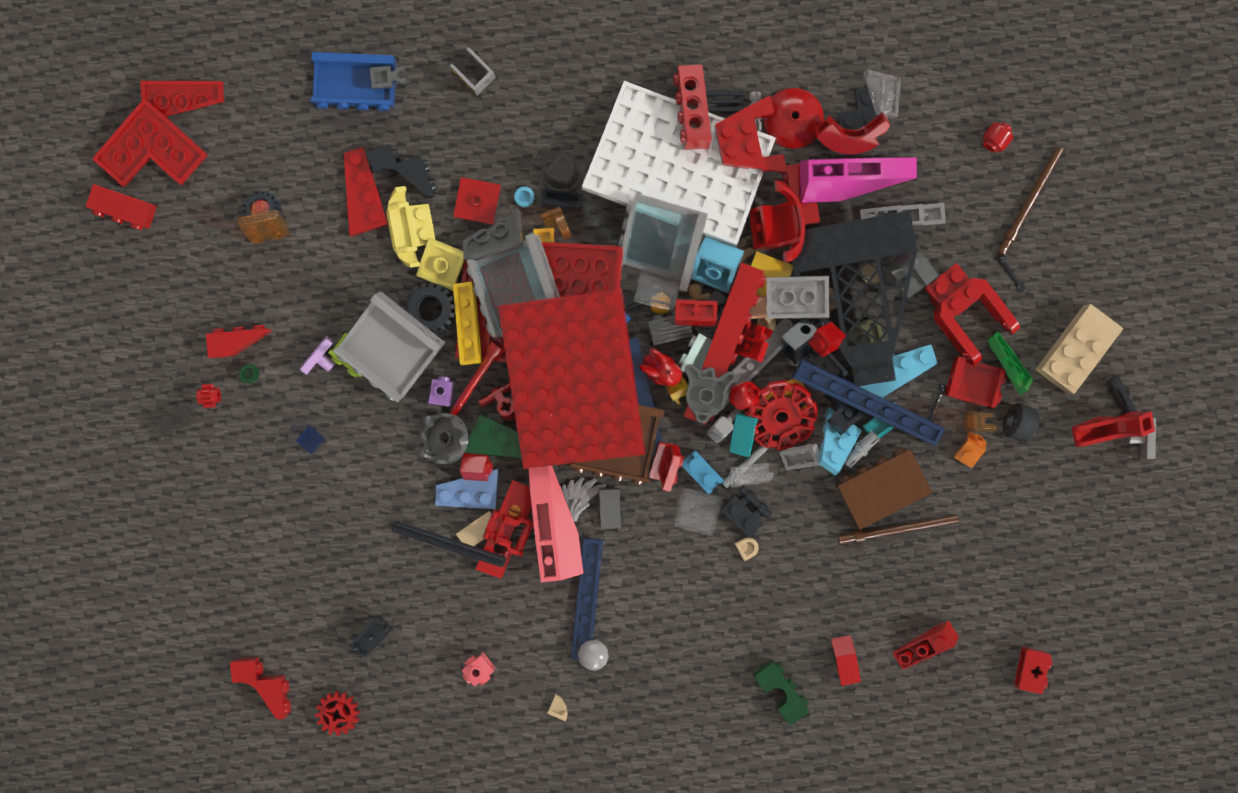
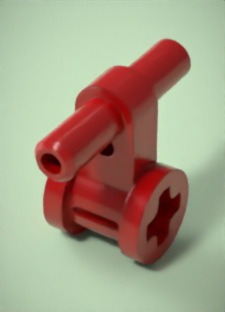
M510 381L500 388L496 387L491 390L489 395L478 402L483 408L496 400L498 402L497 410L504 421L510 422L516 419L513 400L503 396L511 390Z

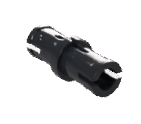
M1116 375L1109 378L1107 383H1109L1115 395L1113 397L1114 400L1118 401L1123 413L1137 411L1129 397L1131 394L1125 389L1120 376Z

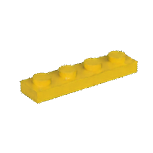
M474 282L453 284L460 365L482 363L477 301L473 288L475 286Z

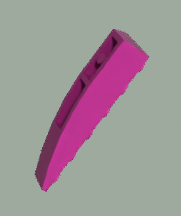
M917 158L800 161L801 203L843 201L917 178Z

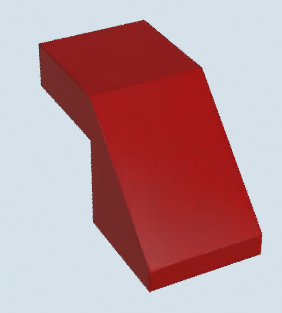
M851 635L831 639L841 686L861 682Z

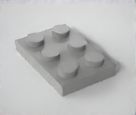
M829 276L767 278V319L829 318Z

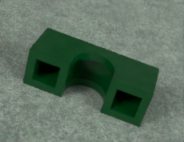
M771 659L752 674L765 693L773 688H781L785 691L783 701L776 705V707L791 726L810 712L807 708L809 702L803 694L799 696L796 693L795 689L797 686L792 679L784 677L782 673L785 670L779 662L774 663Z

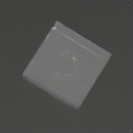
M641 270L634 302L674 311L680 280Z
M683 487L674 527L713 536L722 496Z

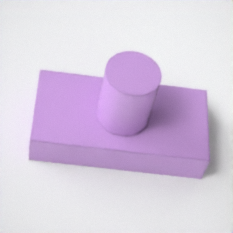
M326 336L302 364L300 370L307 375L317 363L329 372L335 362L324 353L333 344V341Z

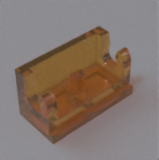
M964 411L965 431H997V425L985 424V418H992L994 415L977 411Z

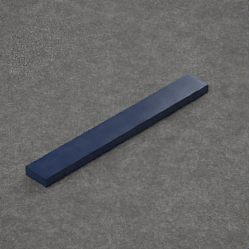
M801 359L792 376L806 385L934 446L937 445L945 430L943 426L804 359Z

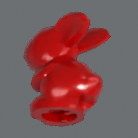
M650 348V355L645 356L643 364L639 365L640 370L646 373L648 378L656 384L677 385L682 378L681 368L668 355L661 354L656 349Z

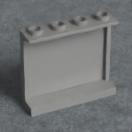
M380 291L372 297L370 305L339 347L335 348L333 352L337 354L339 360L350 364L357 374L365 376L372 386L384 391L387 398L399 402L445 342Z

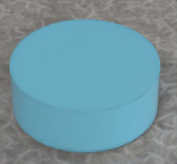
M520 187L516 190L514 199L517 205L526 208L533 204L535 196L530 188Z

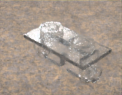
M769 463L730 468V487L770 482L773 479L772 471L769 472Z

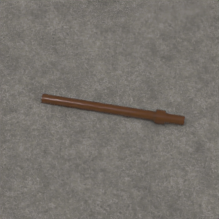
M1056 147L1012 227L1006 231L1005 239L998 250L999 254L1005 256L1011 243L1016 241L1020 227L1064 151L1061 147Z
M952 515L869 531L857 530L853 531L852 534L838 536L839 544L854 541L855 543L864 542L865 539L958 523L959 518L958 515Z

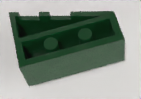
M480 415L468 440L465 452L522 458L518 430L487 416Z

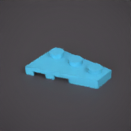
M828 407L825 412L824 437L821 443L818 464L832 474L837 475L862 430L853 424L840 436L827 422L836 412Z

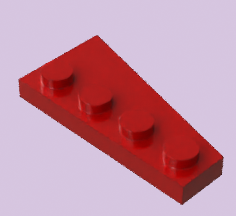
M140 81L141 101L144 98L148 99L166 117L224 102L223 81Z
M361 147L344 153L349 236L353 237L387 226L388 220L365 149Z

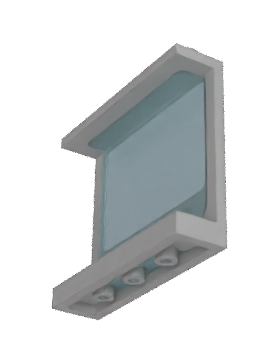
M636 193L633 201L629 200L626 212L629 213V217L625 218L622 227L626 231L625 235H621L619 246L624 248L622 268L623 265L680 280L679 290L687 292L708 213Z
M534 233L525 236L526 240L523 241V246L492 254L479 260H467V271L469 276L473 278L475 284L473 287L474 292L480 299V310L486 317L488 323L486 327L492 337H503L499 305L560 297L540 236Z

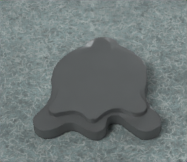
M689 364L685 368L689 378L686 400L694 412L696 420L699 423H706L711 416L718 413L724 407L727 399V389L736 380V374L729 371L721 377H716L715 370L712 367L699 370L696 366Z

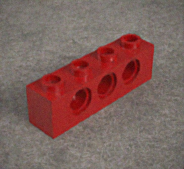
M678 66L676 74H673V84L677 86L678 92L675 94L676 105L680 107V111H678V123L682 124L680 142L684 143L685 150L709 149L712 137L703 66ZM685 87H691L693 90H687ZM692 105L696 109H689L687 106ZM690 124H695L698 128H692Z

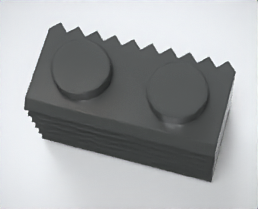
M675 311L671 312V316L663 318V314L651 317L652 321L648 322L653 346L693 336L691 326L674 325Z

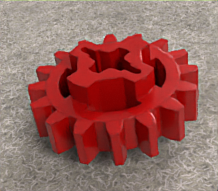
M338 690L334 693V696L330 692L327 694V699L323 697L320 700L322 704L316 706V709L320 711L315 714V717H320L317 725H324L322 731L328 729L329 735L335 731L336 735L340 736L342 731L346 735L349 732V728L354 729V723L359 721L356 715L361 711L355 709L359 703L352 702L353 695L347 698V692L340 695ZM332 701H338L335 705H328ZM336 710H339V717H336ZM340 722H344V723L348 722V723L345 724V725L338 726V724H339Z

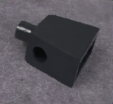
M816 318L811 323L807 319L801 320L781 336V351L796 365L813 349L808 343L815 331L825 324L819 318Z

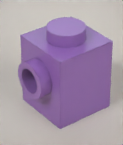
M438 376L437 380L432 379L429 404L451 406L454 382H450L449 377Z

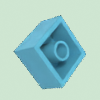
M705 236L696 255L691 279L729 293L736 278L744 251Z

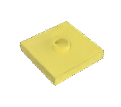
M429 238L416 276L453 291V284H457L465 261L463 251Z

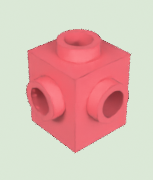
M482 652L476 658L473 655L464 662L466 666L462 670V675L468 684L472 683L474 687L479 683L483 685L491 678L489 675L494 672L495 666L485 653Z

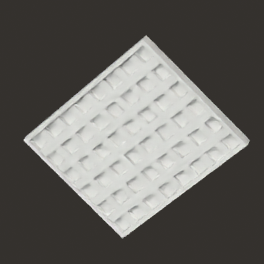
M624 81L582 185V190L624 206L628 205L629 200L633 201L637 193L708 213L703 235L736 247L764 171L722 165L714 126L725 118L709 113L712 141L709 149L685 150L684 143L680 142L682 124L678 123L680 107L676 105V101ZM687 106L689 109H696L693 106ZM690 124L692 128H698L697 125ZM757 131L762 156L767 157L770 155L776 138ZM641 202L638 203V211L672 224L680 225V213Z

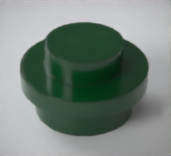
M245 364L240 368L239 377L242 382L252 384L259 379L260 372L257 366Z

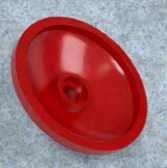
M788 88L779 91L771 98L774 115L763 117V123L767 134L776 138L774 141L776 144L789 149H797L809 145L817 138L814 128L824 121V114L821 104L814 95L803 89ZM792 113H797L799 118L793 119Z

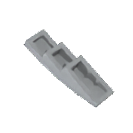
M944 203L860 209L861 219L911 210L913 227L946 224Z

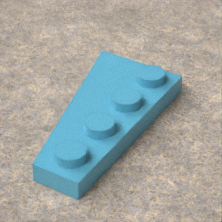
M932 344L894 356L896 381L860 387L881 397L886 396L938 364Z

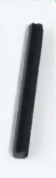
M394 521L392 524V532L498 567H503L506 562L505 556L399 521Z

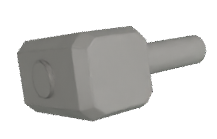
M735 408L727 417L721 416L707 430V435L715 443L722 441L734 429L732 423L736 418V414L742 413L744 410Z

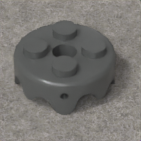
M450 413L426 417L423 420L425 427L419 435L424 443V448L420 450L421 455L436 464H450L459 460L465 453L468 444V432L464 422L458 416ZM446 433L449 436V440L447 443L444 442V436Z

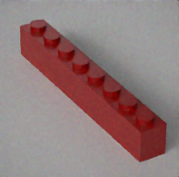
M741 262L701 370L712 367L715 370V376L721 377L728 372L730 364L734 365L738 354L734 351L737 345L741 346L745 334L742 333L744 325L748 326L752 315L749 312L751 306L756 307L759 296L756 293L759 287L763 288L766 276L763 274L765 271ZM688 405L684 417L697 421L694 412ZM715 414L708 421L712 422Z

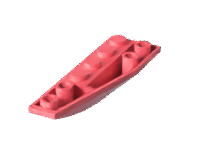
M553 466L529 468L533 523L541 582L559 581L583 574L579 533Z

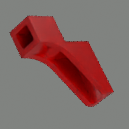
M1130 411L1118 417L1097 416L1072 427L1075 447H1083L1117 438L1143 437L1155 432L1152 411Z
M259 657L235 659L230 662L232 683L240 682L253 686L276 719H285L288 716V713L291 712V702L287 700L286 692H289V681L285 680V675L261 677V674H263V663L259 662Z

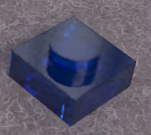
M309 425L296 442L313 454L325 440V437Z

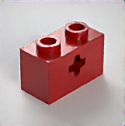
M1022 646L1014 686L1020 690L1043 694L1044 689L1048 685L1047 672L1052 666L1051 654L1043 650ZM1037 668V672L1031 673L1032 669Z

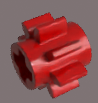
M202 384V389H197L196 392L198 404H203V408L216 407V403L221 401L220 389L218 387L214 388V384Z

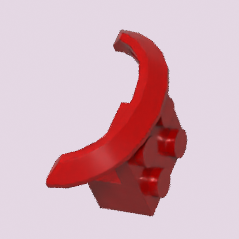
M775 180L776 191L784 194L789 202L775 206L762 205L749 210L753 250H771L793 244L788 251L783 252L785 263L794 260L802 250L805 239V220L801 204L795 192L784 182Z

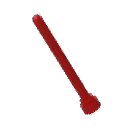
M497 340L491 341L488 346V355L449 412L450 414L458 415L493 360L502 356L505 351L502 343Z

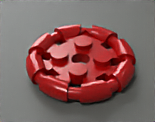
M787 380L773 381L767 383L768 386L762 389L759 388V402L745 411L746 416L758 418L757 425L755 426L754 440L765 448L771 447L778 451L795 447L800 442L804 443L813 433L815 421L818 420L817 404L810 397L811 393L800 384L795 382L794 384L787 383ZM785 392H792L791 397L785 395ZM772 393L774 397L767 401L765 396ZM804 401L805 406L800 408L798 404ZM756 408L761 409V414L755 413ZM785 412L787 417L785 420L779 421L776 419L777 414ZM802 418L807 419L806 424H800ZM763 424L765 429L759 431L758 427ZM794 432H796L797 435H796L795 437H793V438H790V437H789V435H791V434H793ZM773 434L779 435V438L777 440H773L772 436Z

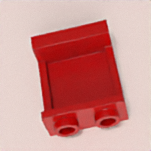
M954 357L944 396L996 408V405L1000 404L1002 398L1000 393L1001 386L1005 384L1007 379L1005 369L979 362L975 366H971L966 362L967 358Z

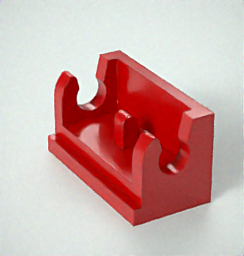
M676 300L674 325L715 327L717 322V301Z

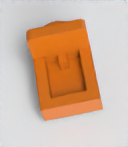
M969 432L966 441L958 449L954 458L972 468L986 451V441L982 436Z

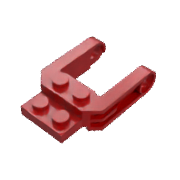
M958 263L952 265L924 288L936 304L933 315L934 321L963 358H967L966 362L971 366H975L981 361L982 356L956 322L954 316L962 313L979 299L994 320L999 322L1010 333L1009 335H1013L1020 329L1016 318L987 280L969 279Z

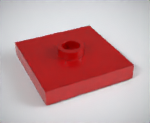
M461 177L453 217L494 225L501 185Z

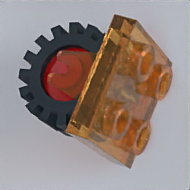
M258 191V195L254 192L252 193V198L249 196L246 198L248 202L244 201V207H242L244 217L237 218V222L250 243H262L265 240L282 239L285 236H290L289 227L282 217V207L272 193L269 194L268 191H265L263 194L262 191Z

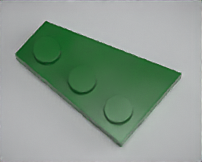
M996 331L987 340L989 342L988 345L996 354L1019 395H1022L1028 391L1034 378L1000 332Z

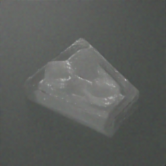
M869 69L864 71L865 81L876 115L883 112L888 118H897L901 78Z

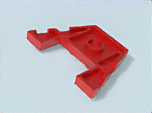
M767 96L715 124L714 128L723 166L759 169L764 172L773 171L778 172V174L787 173L784 154L762 156L754 119L774 115L771 96Z

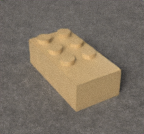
M1092 304L1083 305L1035 370L1065 393L1075 394L1124 328Z

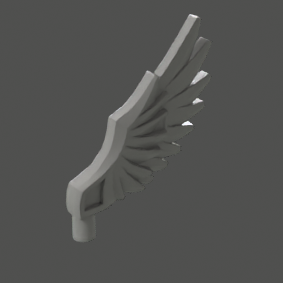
M581 477L575 484L574 480H570L567 488L565 484L562 485L561 489L574 522L577 521L581 512L590 505L587 502L599 492V488H605L606 484L592 487L597 481L594 478L582 486L584 478Z

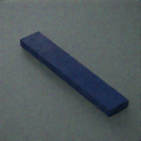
M638 337L629 339L638 405L654 408L647 375L639 368V365L643 364V358ZM659 426L657 429L652 458H654L658 443L662 442Z
M583 538L581 552L583 574L579 575L571 659H579L578 652L581 645L588 640H593L603 545L602 539Z

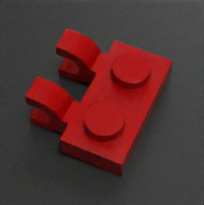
M750 322L748 326L744 325L742 333L745 334L741 346H736L734 352L738 353L737 355L762 363L769 345L765 340L772 336L773 330L759 324H751Z

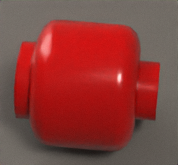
M994 122L982 135L983 146L992 153L1004 151L1013 140L1011 126L1005 122Z
M750 381L734 385L729 394L731 404L739 410L757 405L760 398L758 387Z

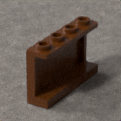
M901 447L892 452L893 456L887 459L885 456L874 461L875 465L869 468L866 465L857 469V474L850 477L848 474L838 479L840 483L836 484V487L839 489L858 529H862L933 493L911 449Z

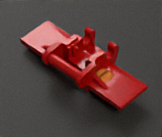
M512 480L499 510L493 509L482 536L486 539L484 550L496 553L493 549L495 544L498 543L504 546L502 552L496 553L506 557L504 566L498 567L478 560L475 570L502 579L511 555L523 556L524 546L534 526L533 520L527 518L532 507L530 486ZM521 522L525 523L516 547L512 546L510 537L515 526L518 527Z

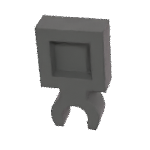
M390 66L370 68L372 89L393 88V82L406 84V78H398L400 73L406 72L405 68L398 67L394 71H391Z

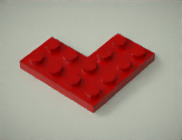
M144 98L92 159L123 187L129 184L150 158L176 182L183 185L208 154L148 99Z

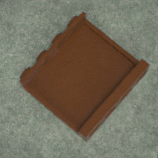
M639 405L645 446L644 455L569 463L567 465L572 467V471L584 473V470H590L592 475L599 477L609 474L612 475L611 479L623 481L624 478H629L631 483L643 485V481L650 483V479H647L659 420L663 418L665 410Z

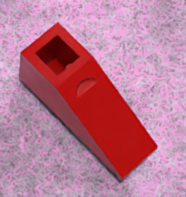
M265 325L252 326V330H245V327H233V331L225 332V329H212V333L206 334L208 358L234 357L271 333V329L265 328Z
M949 620L927 630L892 652L902 670L955 647L959 636Z

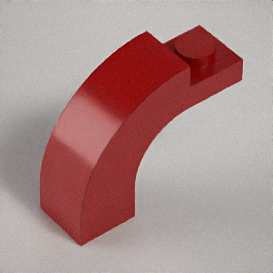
M882 112L864 127L849 130L841 127L829 116L814 129L819 141L830 150L841 154H860L879 145L877 136L883 135L890 127L888 117Z

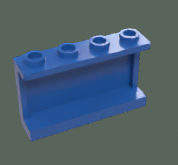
M312 52L314 81L313 97H310V101L317 108L327 109L328 105H334L337 109L344 110L348 109V106H356L358 110H369V107H377L376 110L389 111V108H394L395 82H393V88L373 90L370 76V68L390 66L391 71H394L396 69V59L393 55Z

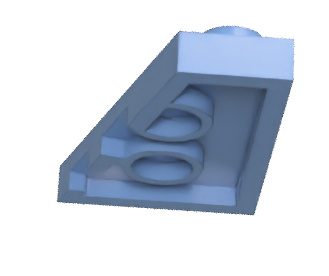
M498 469L493 470L492 474H489L488 482L464 480L462 478L436 485L435 506L496 509Z

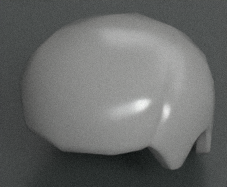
M599 640L586 641L579 649V662L588 670L596 671L606 665L609 658L606 645Z

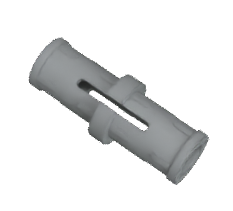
M870 431L859 443L856 442L854 444L855 447L850 451L844 463L852 468L859 459L868 454V451L880 438L873 431Z

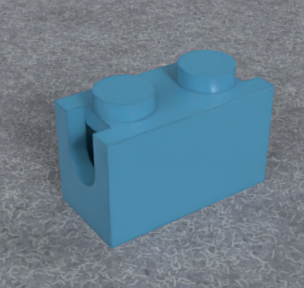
M696 450L683 460L682 466L708 494L712 492L716 485L724 481Z

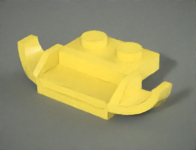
M395 187L386 211L393 251H395L398 258L407 267L420 266L415 252L417 247L426 246L429 238L435 239L429 204L409 206L405 197L406 187Z

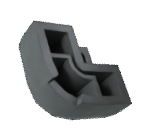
M917 252L907 298L939 276L928 259L919 252ZM911 253L894 256L882 265L883 272L891 283L895 282L896 285L906 283L912 257ZM904 287L899 288L903 293Z

